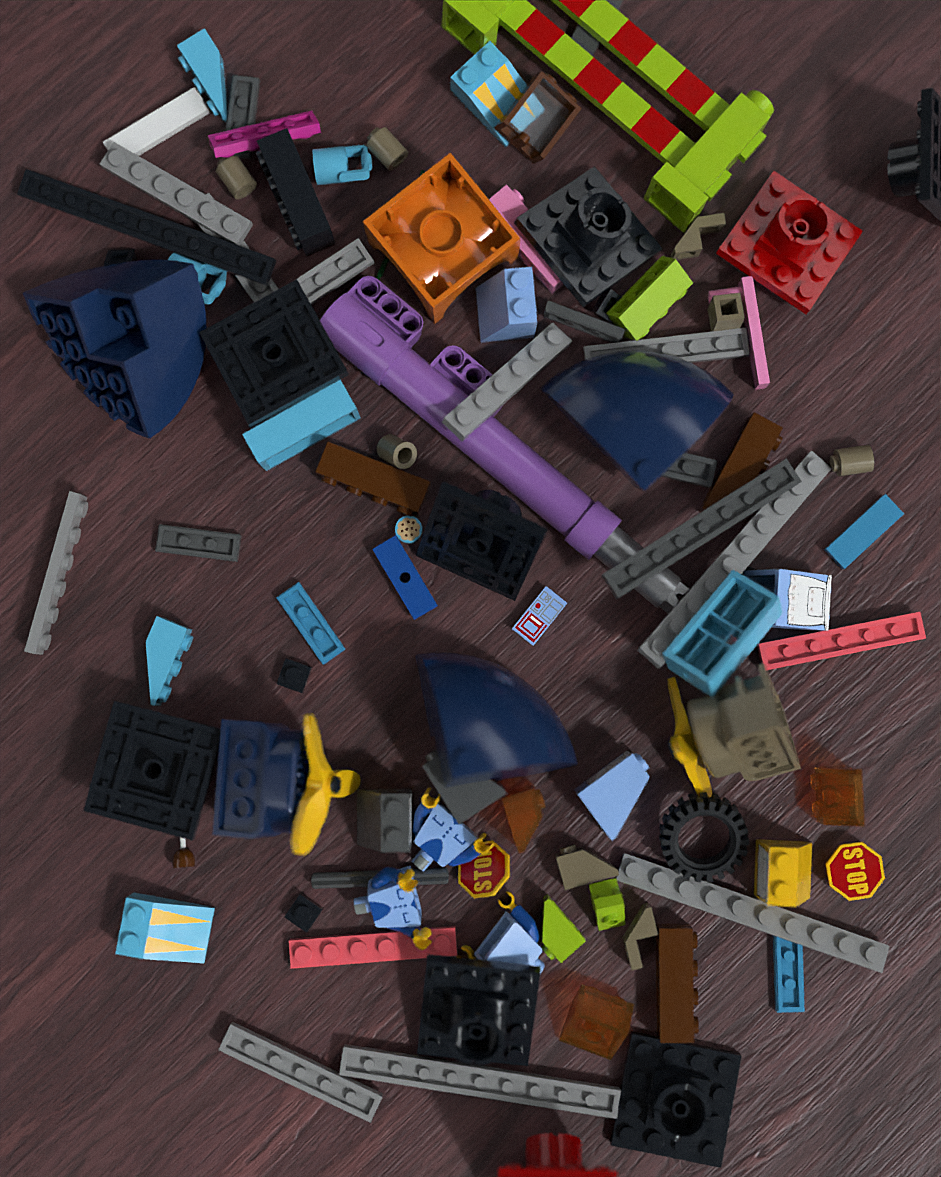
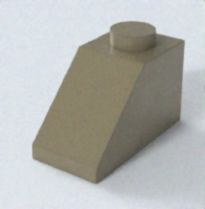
M575 844L559 848L560 852L555 854L565 890L619 875L618 869L614 865L583 847L576 848Z

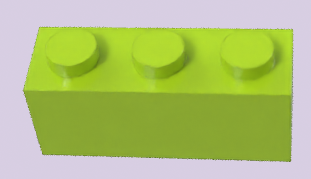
M661 256L606 314L615 326L625 329L624 337L638 341L647 335L649 328L658 319L667 314L668 309L676 300L681 299L686 294L687 289L693 282L676 259Z

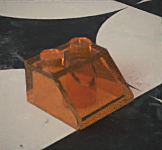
M851 766L814 767L815 773L811 774V787L816 791V801L812 803V812L814 818H817V822L823 825L864 827L862 769Z
M532 784L509 791L501 797L519 854L523 853L527 848L543 817L541 809L546 808L540 789L535 790Z
M582 984L572 1001L559 1041L611 1060L629 1033L634 1004L625 1001L621 997H614L594 987Z

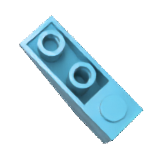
M204 28L177 45L181 53L178 60L186 72L191 70L195 78L192 81L199 93L203 94L205 92L210 99L206 103L213 115H220L225 123L227 122V101L224 63L218 48Z
M156 616L146 640L150 702L153 706H160L162 702L165 703L169 698L172 690L169 687L171 679L179 674L182 667V662L179 660L183 651L187 652L193 641V636L190 635L192 629Z

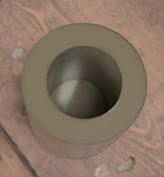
M386 127L381 129L375 128L367 137V148L389 171L396 169L406 159L408 151Z
M238 156L219 160L216 173L235 199L239 200L246 197L256 188L257 182Z
M393 434L383 436L378 442L377 453L382 460L400 469L409 468L414 464L417 458V450L412 443Z
M870 445L835 449L834 454L830 456L831 470L836 472L838 476L872 472L874 469V456Z

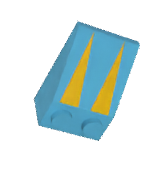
M489 41L450 77L451 91L506 147L510 142L495 130L494 127L503 118L527 85L510 61ZM532 93L510 122L520 132H523L545 109Z
M132 893L126 897L115 954L141 959L205 963L215 907Z

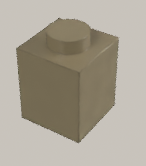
M733 293L712 297L707 309L711 332L740 328L745 319L741 294Z

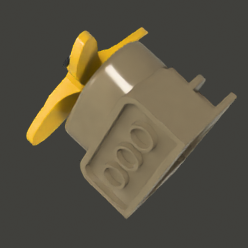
M764 664L758 665L761 673L760 676L743 680L741 676L735 677L736 683L723 686L714 697L706 695L690 700L687 704L688 717L682 704L675 677L667 679L676 728L674 736L668 741L669 750L672 757L677 756L684 764L687 775L699 797L700 792H706L708 797L712 796V788L705 765L715 778L741 772L743 778L747 781L762 780L801 769L785 710Z

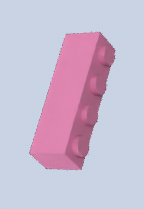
M506 184L489 200L521 238L519 257L528 267H532L533 273L552 294L563 285V282L514 224L516 218L529 209L523 204L524 199L516 189L511 190Z

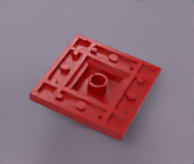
M773 171L716 254L748 276H753L755 281L807 315L863 230L828 208L823 202L818 201L817 198L809 195Z
M553 1133L533 1135L526 1140V1168H522L519 1164H506L504 1168H499L498 1177H618V1171L610 1170L607 1166H595L592 1170H585V1166H583L582 1141L579 1137L558 1133L557 1136H554Z

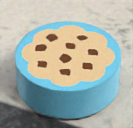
M404 516L395 525L396 536L403 543H415L422 535V525L413 516Z

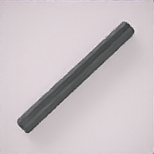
M431 868L425 871L412 869L414 871V880L419 882L417 885L447 884L449 881V871L447 868ZM381 870L313 873L311 885L314 889L368 887V881Z

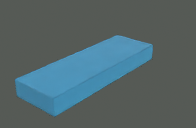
M884 494L832 541L824 551L843 570L904 513Z
M300 582L276 597L323 665L346 650Z
M773 936L775 1011L777 1013L805 1012L803 946Z

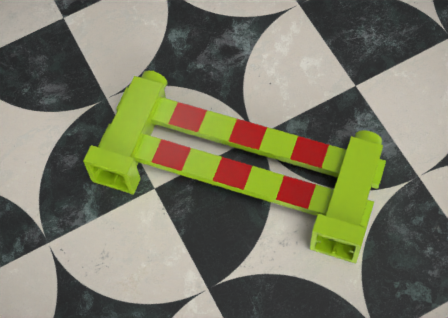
M443 0L442 28L474 55L489 41L496 46L498 28L500 26L504 27L664 163L661 169L653 176L643 199L683 233L700 215L706 202H710L731 178L732 174L728 170L738 159L744 163L766 138L762 131L773 114L774 108L771 101L763 93L757 90H750L744 95L741 92L732 104L729 105L606 0L551 1L706 131L697 143L688 138L527 0Z

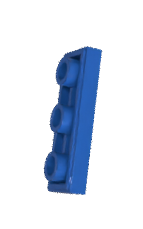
M396 535L372 549L414 620L438 607ZM404 573L410 575V581L407 583H403L400 580L401 575Z

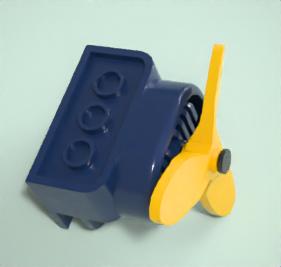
M312 714L304 715V730H289L285 724L221 720L213 835L251 839L275 837L281 833L292 834L293 852L298 855H304L311 850L326 819L330 798H341L354 793L360 786V776L352 770L339 769L332 771L325 758L318 726Z

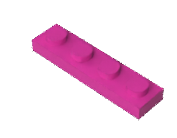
M308 111L208 135V139L215 157L227 158L235 153L259 150L257 140L285 128H288L292 140L310 138L314 134L321 133L320 124L313 111Z

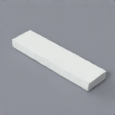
M194 87L105 140L103 143L107 150L115 142L139 156L208 115L210 111Z

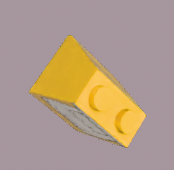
M756 839L754 895L765 904L773 906L797 907L810 899L812 842Z

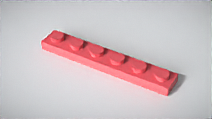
M915 612L829 629L828 631H819L757 644L760 663L764 664L767 670L926 639L921 612Z
M455 926L429 928L431 935L428 939L432 943L425 950L418 949L414 945L413 939L397 931L289 939L290 967L293 969L427 958V954L457 956Z

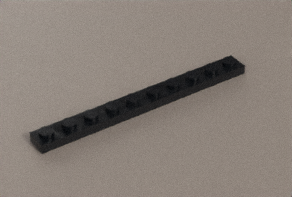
M28 169L24 172L17 195L22 198L268 286L277 261L267 255Z

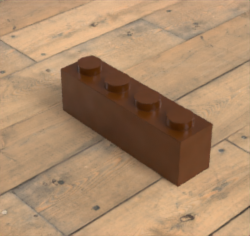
M755 412L748 417L698 510L700 513L755 479L758 474L761 475L766 471L770 463L767 460L770 451L775 452L783 439L780 436L783 427Z
M327 442L316 469L317 475L321 477V482L333 487L337 483L346 486V492L361 497L362 493L372 497V502L384 507L387 506V503L397 506V512L412 517L413 513L420 514L431 486L428 480L331 442Z
M656 924L658 935H656L657 1038L660 1043H694V1034L699 1032L698 1017L694 1016V1005H698V990L693 987V977H698L697 960H693V949L698 947L697 932H693V928L689 924Z

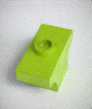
M614 878L589 884L598 931L626 925L624 901L617 879Z

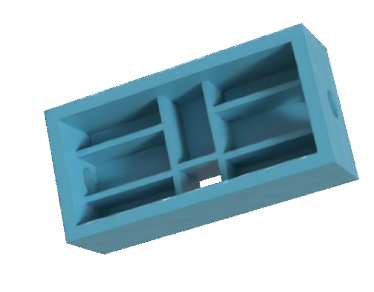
M339 380L242 435L258 463L268 471L359 420L361 417L343 383Z
M732 570L663 652L668 669L709 696L714 697L783 614L780 597L737 571Z

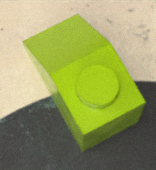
M547 894L543 897L541 939L544 945L541 948L551 960L556 957L562 963L586 939Z

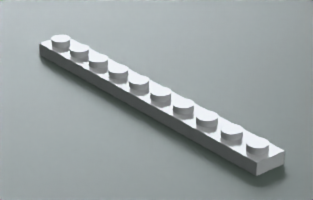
M811 450L794 469L802 482L756 512L637 650L658 669L662 667L666 662L663 652L731 571L735 570L742 574L832 468Z
M625 853L622 855L618 868L619 875L615 877L621 883L883 973L889 945L777 906L767 905L763 901L707 883L703 880L695 882L694 877H690L687 880L683 878L682 873L678 875L674 870Z
M344 1044L339 1075L615 1119H617L621 1093L620 1087L475 1064L470 1065L462 1062Z

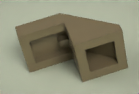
M724 213L697 217L674 248L671 258L680 260L698 257L702 251L700 235L721 232L726 224Z
M649 903L642 904L622 937L631 970L643 968L636 940L658 935L652 907Z

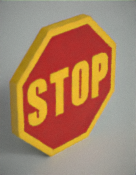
M493 840L484 842L486 845L494 843V846L488 853L479 855L471 862L458 865V884L473 898L495 896L510 877V855Z
M863 842L839 845L826 862L829 886L849 901L871 898L885 879L882 856Z

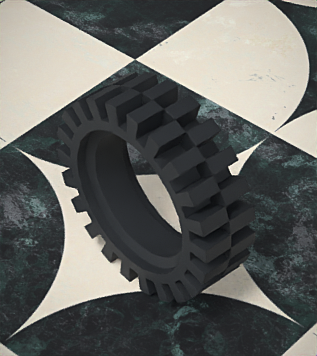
M700 792V797L698 798L695 797L694 793L688 794L690 800L684 801L683 797L677 800V807L672 804L668 808L669 815L664 813L662 817L663 824H660L659 839L666 862L669 866H673L674 872L678 875L682 872L683 878L687 880L693 876L695 882H701L702 877H706L707 883L713 882L712 876L718 875L719 880L725 878L723 872L726 870L731 875L735 872L733 865L737 864L740 867L743 863L741 856L747 855L746 845H749L747 835L749 833L738 808L734 804L731 805L730 801L725 797L720 800L719 795L715 793L708 797L706 792ZM712 816L722 820L727 825L729 839L720 853L710 858L699 859L687 855L678 844L681 828L692 818Z

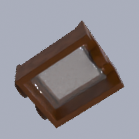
M541 71L531 78V81L494 129L529 161L535 164L547 156L582 108L577 104L574 96L564 92L557 85L556 80L551 75Z

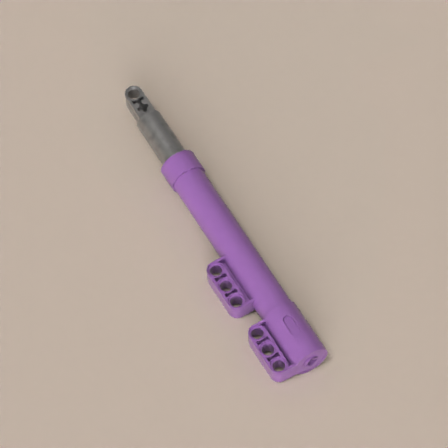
M373 276L362 277L347 293L340 296L328 308L320 322L335 349L378 386L383 385L563 535L565 537L564 541L587 560L594 555L608 568L612 569L644 549L618 527L622 520L600 501L597 500L595 502L494 418L502 407L464 441H461L442 423L445 416L493 374L464 350L453 345L443 349L433 362L429 364L411 349L421 336L423 328L422 316L381 281ZM371 290L375 294L372 296H366L362 293V291ZM391 307L395 312L387 313L383 308ZM412 324L416 327V330L409 331L405 329L404 325ZM452 358L457 361L458 365L451 366L445 360ZM470 375L475 376L479 382L471 383L466 377ZM665 568L634 588L656 608L660 607L668 614L678 603V598L682 599L689 591V588L680 582L681 579L668 568Z

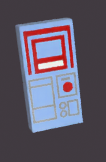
M546 586L512 630L534 646L566 606L567 602Z

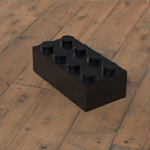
M288 128L257 140L260 151H257L256 155L285 223L289 226L288 229L297 250L303 249L307 257L336 245L331 227Z

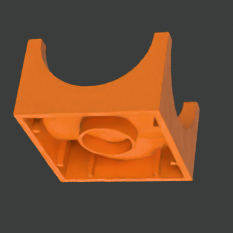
M451 153L363 221L368 243L374 250L376 248L379 249L400 271L426 309L428 317L434 324L443 318L449 305L476 279L493 267L503 262L511 264L519 257L521 238Z

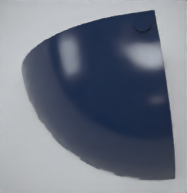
M171 260L130 261L73 273L23 292L36 325L42 324L50 340L46 341L48 347L63 359L60 363L62 368L72 381L75 379L79 380L86 388L84 394L97 407L102 406L112 420L120 419L127 423L126 428L150 439L166 427L180 412L194 389L202 367L206 347L199 333L207 328L205 304L198 281V273L193 263Z
M638 350L611 352L585 359L561 371L540 387L543 393L595 448H598L635 488L643 491L654 483L703 435L725 410L734 395L720 380L691 362L667 354Z
M440 652L416 655L431 737L435 736L445 788L490 779L501 781L576 767L578 765L573 745L558 715L546 699L520 676L498 664L471 655Z

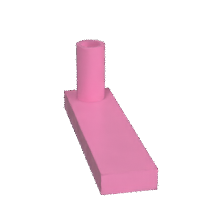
M753 276L741 278L738 287L708 291V301L710 304L712 297L715 295L741 294L745 317L744 325L747 328L750 362L756 390L766 388L770 380Z

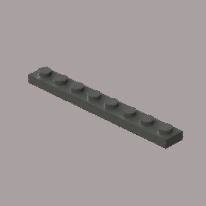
M785 459L601 576L617 600L802 481L789 461Z

